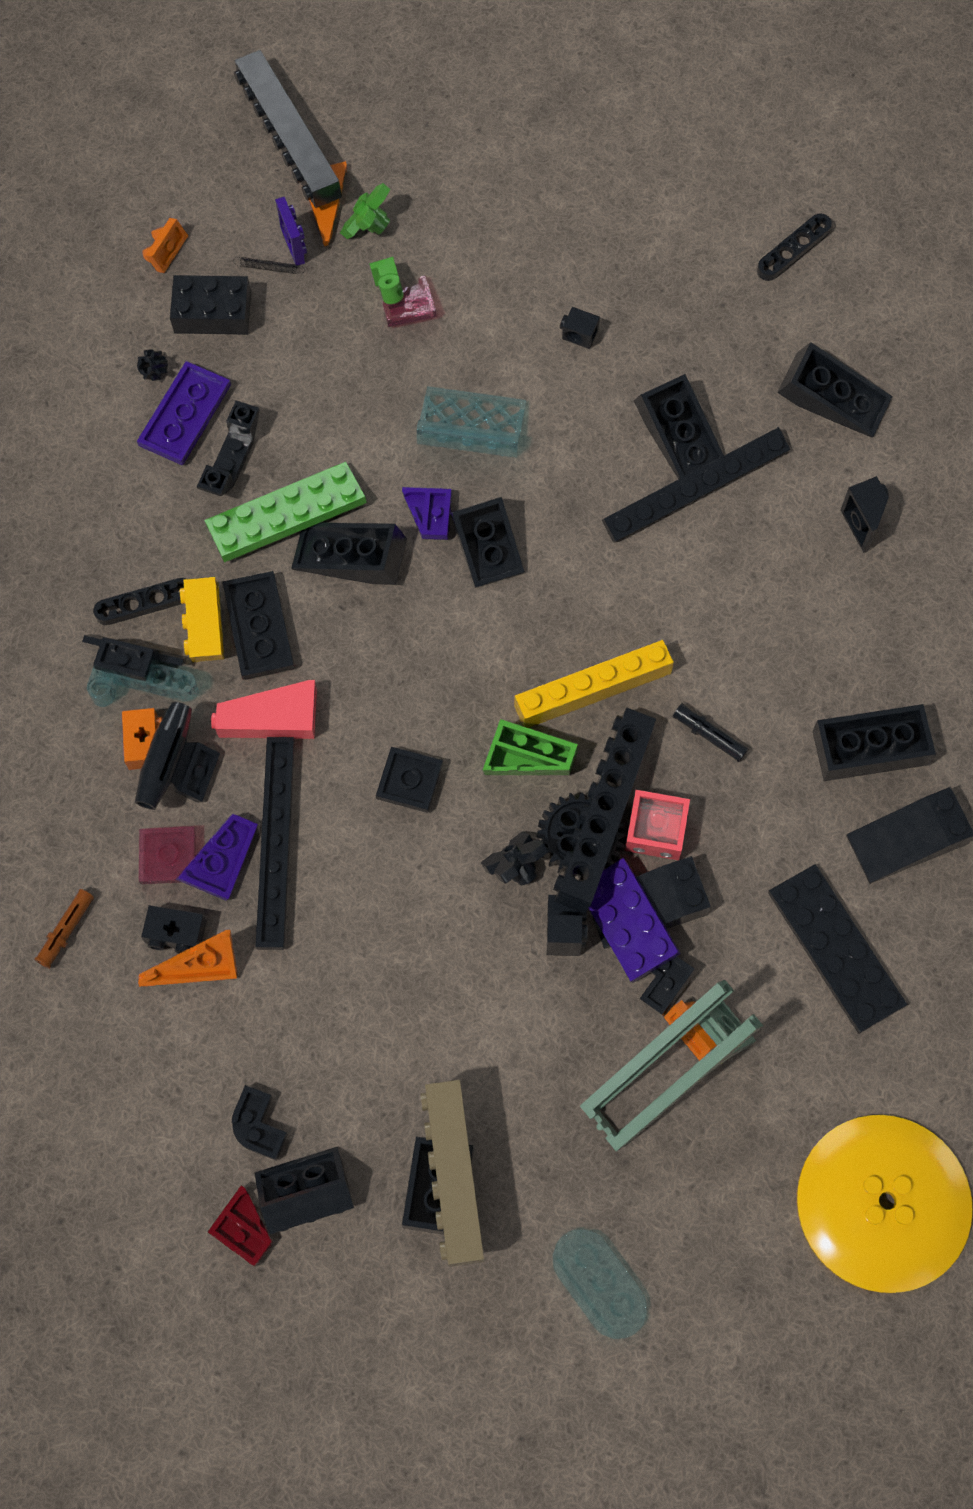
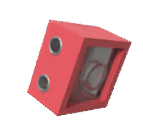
M636 790L625 851L679 860L682 852L690 799Z

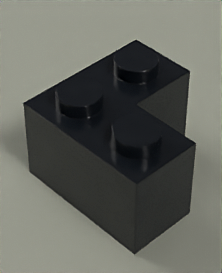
M548 895L546 955L580 956L581 948H586L588 926L582 925V921L587 920V912L584 914L554 902L556 895Z

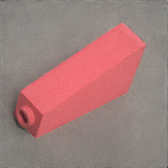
M307 680L217 703L216 713H212L211 716L212 729L216 730L219 738L294 737V739H314L317 699L315 680Z

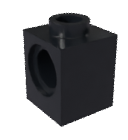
M572 307L569 314L564 315L560 323L562 339L590 349L599 330L600 316Z

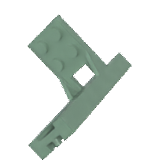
M726 980L718 982L580 1105L590 1119L594 1118L598 1122L597 1129L605 1131L608 1135L605 1138L615 1151L625 1147L708 1073L730 1057L747 1049L756 1041L752 1035L763 1025L754 1014L741 1023L725 1004L724 1000L734 992ZM700 1025L717 1046L617 1133L600 1110L692 1028Z

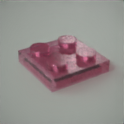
M195 827L139 829V883L141 885L183 883L176 880V878L196 856Z

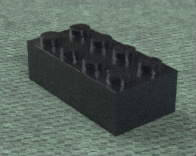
M924 704L817 720L812 731L824 781L930 765L936 756Z

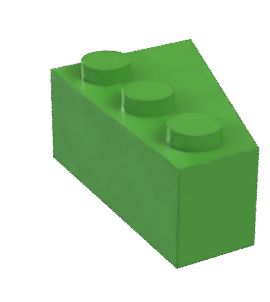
M500 719L483 767L484 775H570L578 752V744Z

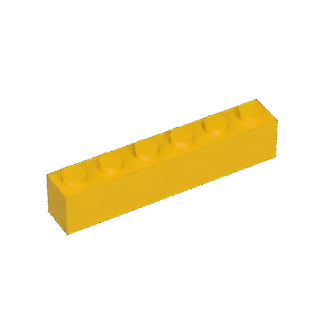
M660 640L517 694L514 697V707L523 727L530 728L671 674L674 662L664 641Z

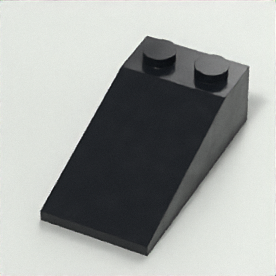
M812 342L796 353L777 392L798 407L871 438L874 437L892 398L890 394Z
M686 374L651 389L634 400L644 424L678 479L724 456Z
M320 522L301 530L291 569L369 584L396 585L407 537L396 524Z
M948 787L846 834V837L869 884L968 845L973 839V830L952 788Z
M692 856L663 865L636 877L666 929L709 914L711 905ZM592 915L603 948H610L611 946Z

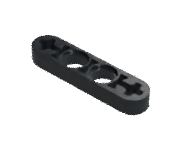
M821 213L816 214L760 259L757 275L762 280L772 281L787 270L830 233L832 221L829 216ZM816 224H817V225H821V224H824V225H825L824 228H823V227H819V228H817V229L815 230ZM803 236L808 238L809 243L803 245L798 243L796 239ZM781 251H789L792 257L785 259L779 253ZM774 264L772 271L770 269H768L767 271L764 270V266L769 268L771 265Z
M177 578L100 600L95 604L93 613L100 624L111 625L181 605L180 593L178 591L180 586H184L183 580L187 579ZM170 589L173 599H169L166 590ZM154 593H162L164 595L163 600L157 604L150 602V597ZM129 600H136L139 603L138 607L133 611L125 609V604ZM118 603H119V607H120L122 613H120V614L118 613L117 607H116L115 604H118ZM108 607L109 616L104 617L102 614L103 609Z

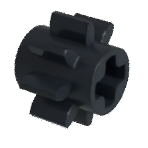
M144 350L145 356L138 357V371L144 375V380H162L161 374L168 373V360L162 355V351Z

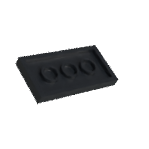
M274 571L222 581L242 679L246 680L295 669Z

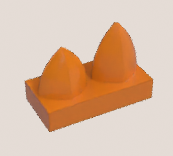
M169 218L164 227L157 228L151 232L155 241L152 246L142 251L144 259L150 262L155 270L160 273L166 272L188 237L179 221L174 218Z
M681 1000L664 1016L665 1020L671 1025L696 1001L684 1003ZM700 1025L692 1028L681 1038L699 1061L717 1046Z

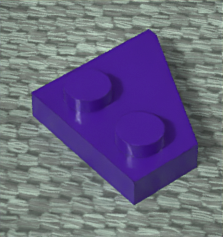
M402 487L403 496L422 539L448 540L452 490Z

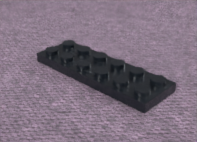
M816 864L768 891L769 896L858 1034L908 1005Z

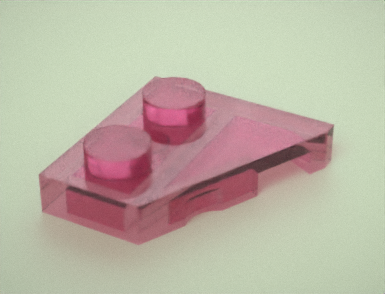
M426 275L418 278L419 283L409 289L406 286L402 289L404 297L401 301L395 304L382 302L388 327L437 317Z

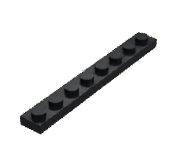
M777 427L602 519V522L612 541L616 542L789 451L790 447L780 428Z
M267 737L255 945L257 950L285 949L294 737Z

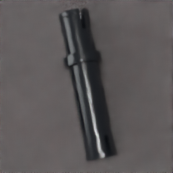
M683 703L678 706L672 716L692 729L691 733L694 735L699 734L717 748L733 757L737 762H740L749 749L708 722L706 716L698 715Z

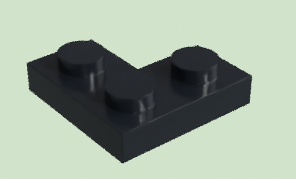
M676 956L651 972L655 975V978L640 999L665 1016L695 974L696 969Z

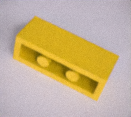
M216 577L183 580L184 588H180L181 604L186 606V614H182L183 629H187L188 639L184 640L185 655H189L192 662L223 660L224 646L219 583Z

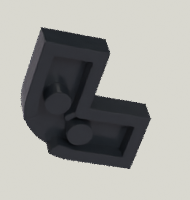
M245 1085L232 1115L231 1123L234 1135L244 1148L277 1161L288 1134L285 1131L262 1123L272 1100V1095Z

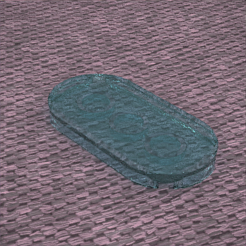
M572 1230L563 1235L556 1243L552 1255L553 1268L559 1280L600 1334L612 1339H625L634 1335L644 1324L647 1314L646 1299L641 1289L600 1235L588 1230Z

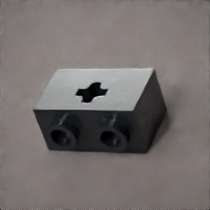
M149 905L141 938L148 944L147 947L150 949L163 951L165 947L174 948L175 952L180 954L202 942L207 920L203 914ZM177 927L179 932H174L173 936H170L168 931H173Z

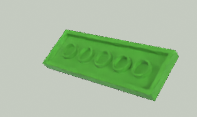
M343 462L204 521L223 561L227 562L367 502L347 462Z

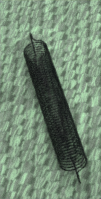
M239 257L246 262V267H249V263L247 261L249 260L252 263V267L250 268H255V265L253 263V261H255L258 265V268L256 269H260V261L264 266V269L262 270H266L265 262L269 266V271L272 270V263L275 267V271L278 270L276 267V264H278V266L281 269V271L279 272H283V265L286 268L285 273H289V269L287 268L289 266L292 270L291 274L295 273L293 269L294 267L298 269V266H301L297 264L289 265L290 263L284 264L281 262L273 263L274 261L267 262L268 260H263L262 262V259H257L256 261L252 258Z

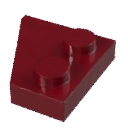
M242 1185L208 1230L210 1235L254 1267L257 1266L273 1243L246 1188Z

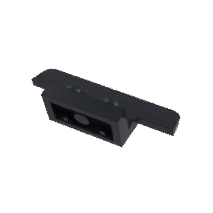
M84 635L82 640L84 643L99 646L93 663V667L96 670L141 681L147 680L153 660L179 666L184 665L186 657L99 635Z

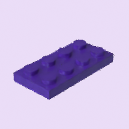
M186 361L138 438V446L183 466L231 386L230 380Z
M622 858L603 870L589 909L630 982L634 983L681 953L626 859Z

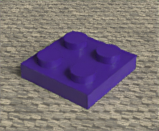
M285 197L275 199L280 228L294 263L297 265L305 264L304 254L307 253L303 240L305 236L301 225H297L295 221L297 217L293 205L288 206Z

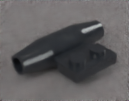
M172 702L156 728L140 770L135 797L137 805L155 810L169 785L174 788L176 793L197 803L203 802L220 753L200 742H187L192 715L191 707L180 702Z

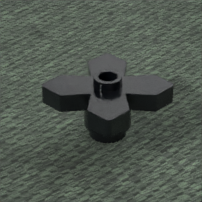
M522 831L511 839L509 845L502 851L492 853L484 859L481 865L490 875L496 874L498 879L504 884L513 880L522 886L532 882L537 877L534 862L549 851L539 839L533 841L528 833Z

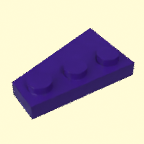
M231 814L176 880L225 901L228 900L258 824Z

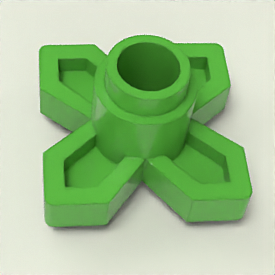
M381 183L375 187L371 194L366 192L361 195L353 208L354 214L345 222L340 234L346 239L353 237L359 229L363 231L368 229L371 233L381 234L389 224L390 219L387 217V213L379 206L386 199L390 188Z

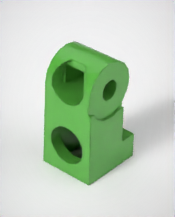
M390 257L369 263L375 285L379 286L383 301L387 304H395L401 301L404 294L394 258Z

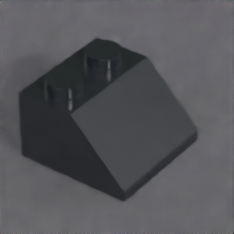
M877 476L849 487L840 510L863 553L867 552L870 548L889 499L887 487L880 483Z

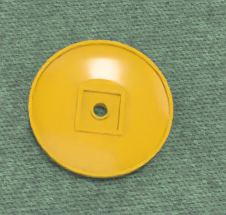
M870 1115L846 1121L835 1127L814 1146L805 1160L798 1180L797 1210L800 1225L809 1246L817 1258L836 1276L868 1291L901 1293L933 1282L943 1275L957 1260L966 1244L971 1228L972 1197L969 1183L961 1164L950 1148L939 1137L925 1127L904 1118L888 1115ZM883 1193L890 1194L894 1199V1207L890 1210L882 1208L879 1203V1197Z

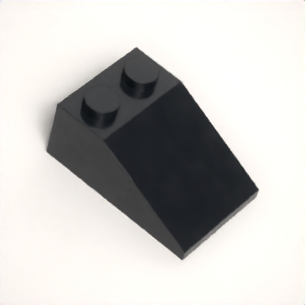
M502 497L450 512L475 588L525 572Z

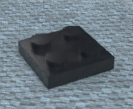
M391 747L377 789L376 799L428 813L443 766V760Z

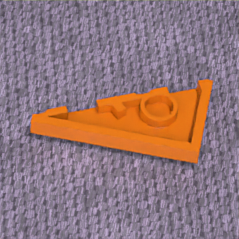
M346 161L330 165L339 180L341 193L345 173L347 172ZM340 198L318 208H315L311 200H309L323 245L328 246L332 238L333 225L337 216Z
M225 930L140 973L139 987L237 979L231 930Z

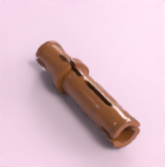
M83 889L78 890L77 895L52 933L49 932L46 936L48 940L34 959L37 963L50 969L60 950L66 948L68 944L66 942L90 903L94 900V896Z

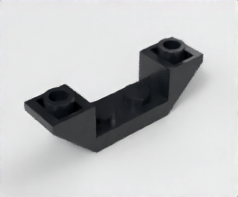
M235 400L226 420L229 432L213 467L206 465L198 482L197 489L223 496L234 487L254 443L260 412L259 407Z

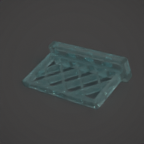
M427 386L420 420H418L417 444L517 458L526 400ZM431 395L441 396L445 401L435 406L431 401ZM460 399L467 400L469 405L460 409L455 402ZM484 403H491L495 408L485 413L480 406ZM450 406L455 413L445 417L441 410ZM509 406L520 407L519 412L512 416L505 411ZM475 409L480 416L471 421L465 414ZM500 413L505 420L495 424L490 417ZM434 414L440 419L439 422L426 421V418ZM459 417L466 423L463 426L451 424L452 421ZM486 421L491 428L482 429L477 428L476 425ZM510 424L515 429V433L503 432L501 429Z

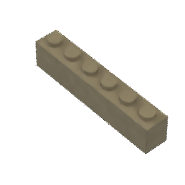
M460 1080L425 1084L426 1093H421L420 1095L422 1110L428 1111L430 1122L424 1123L426 1140H432L433 1151L428 1152L430 1170L436 1169L437 1181L432 1182L434 1200L440 1199L441 1211L436 1212L438 1230L444 1229L445 1237L444 1242H439L441 1259L448 1260L449 1267L484 1262Z

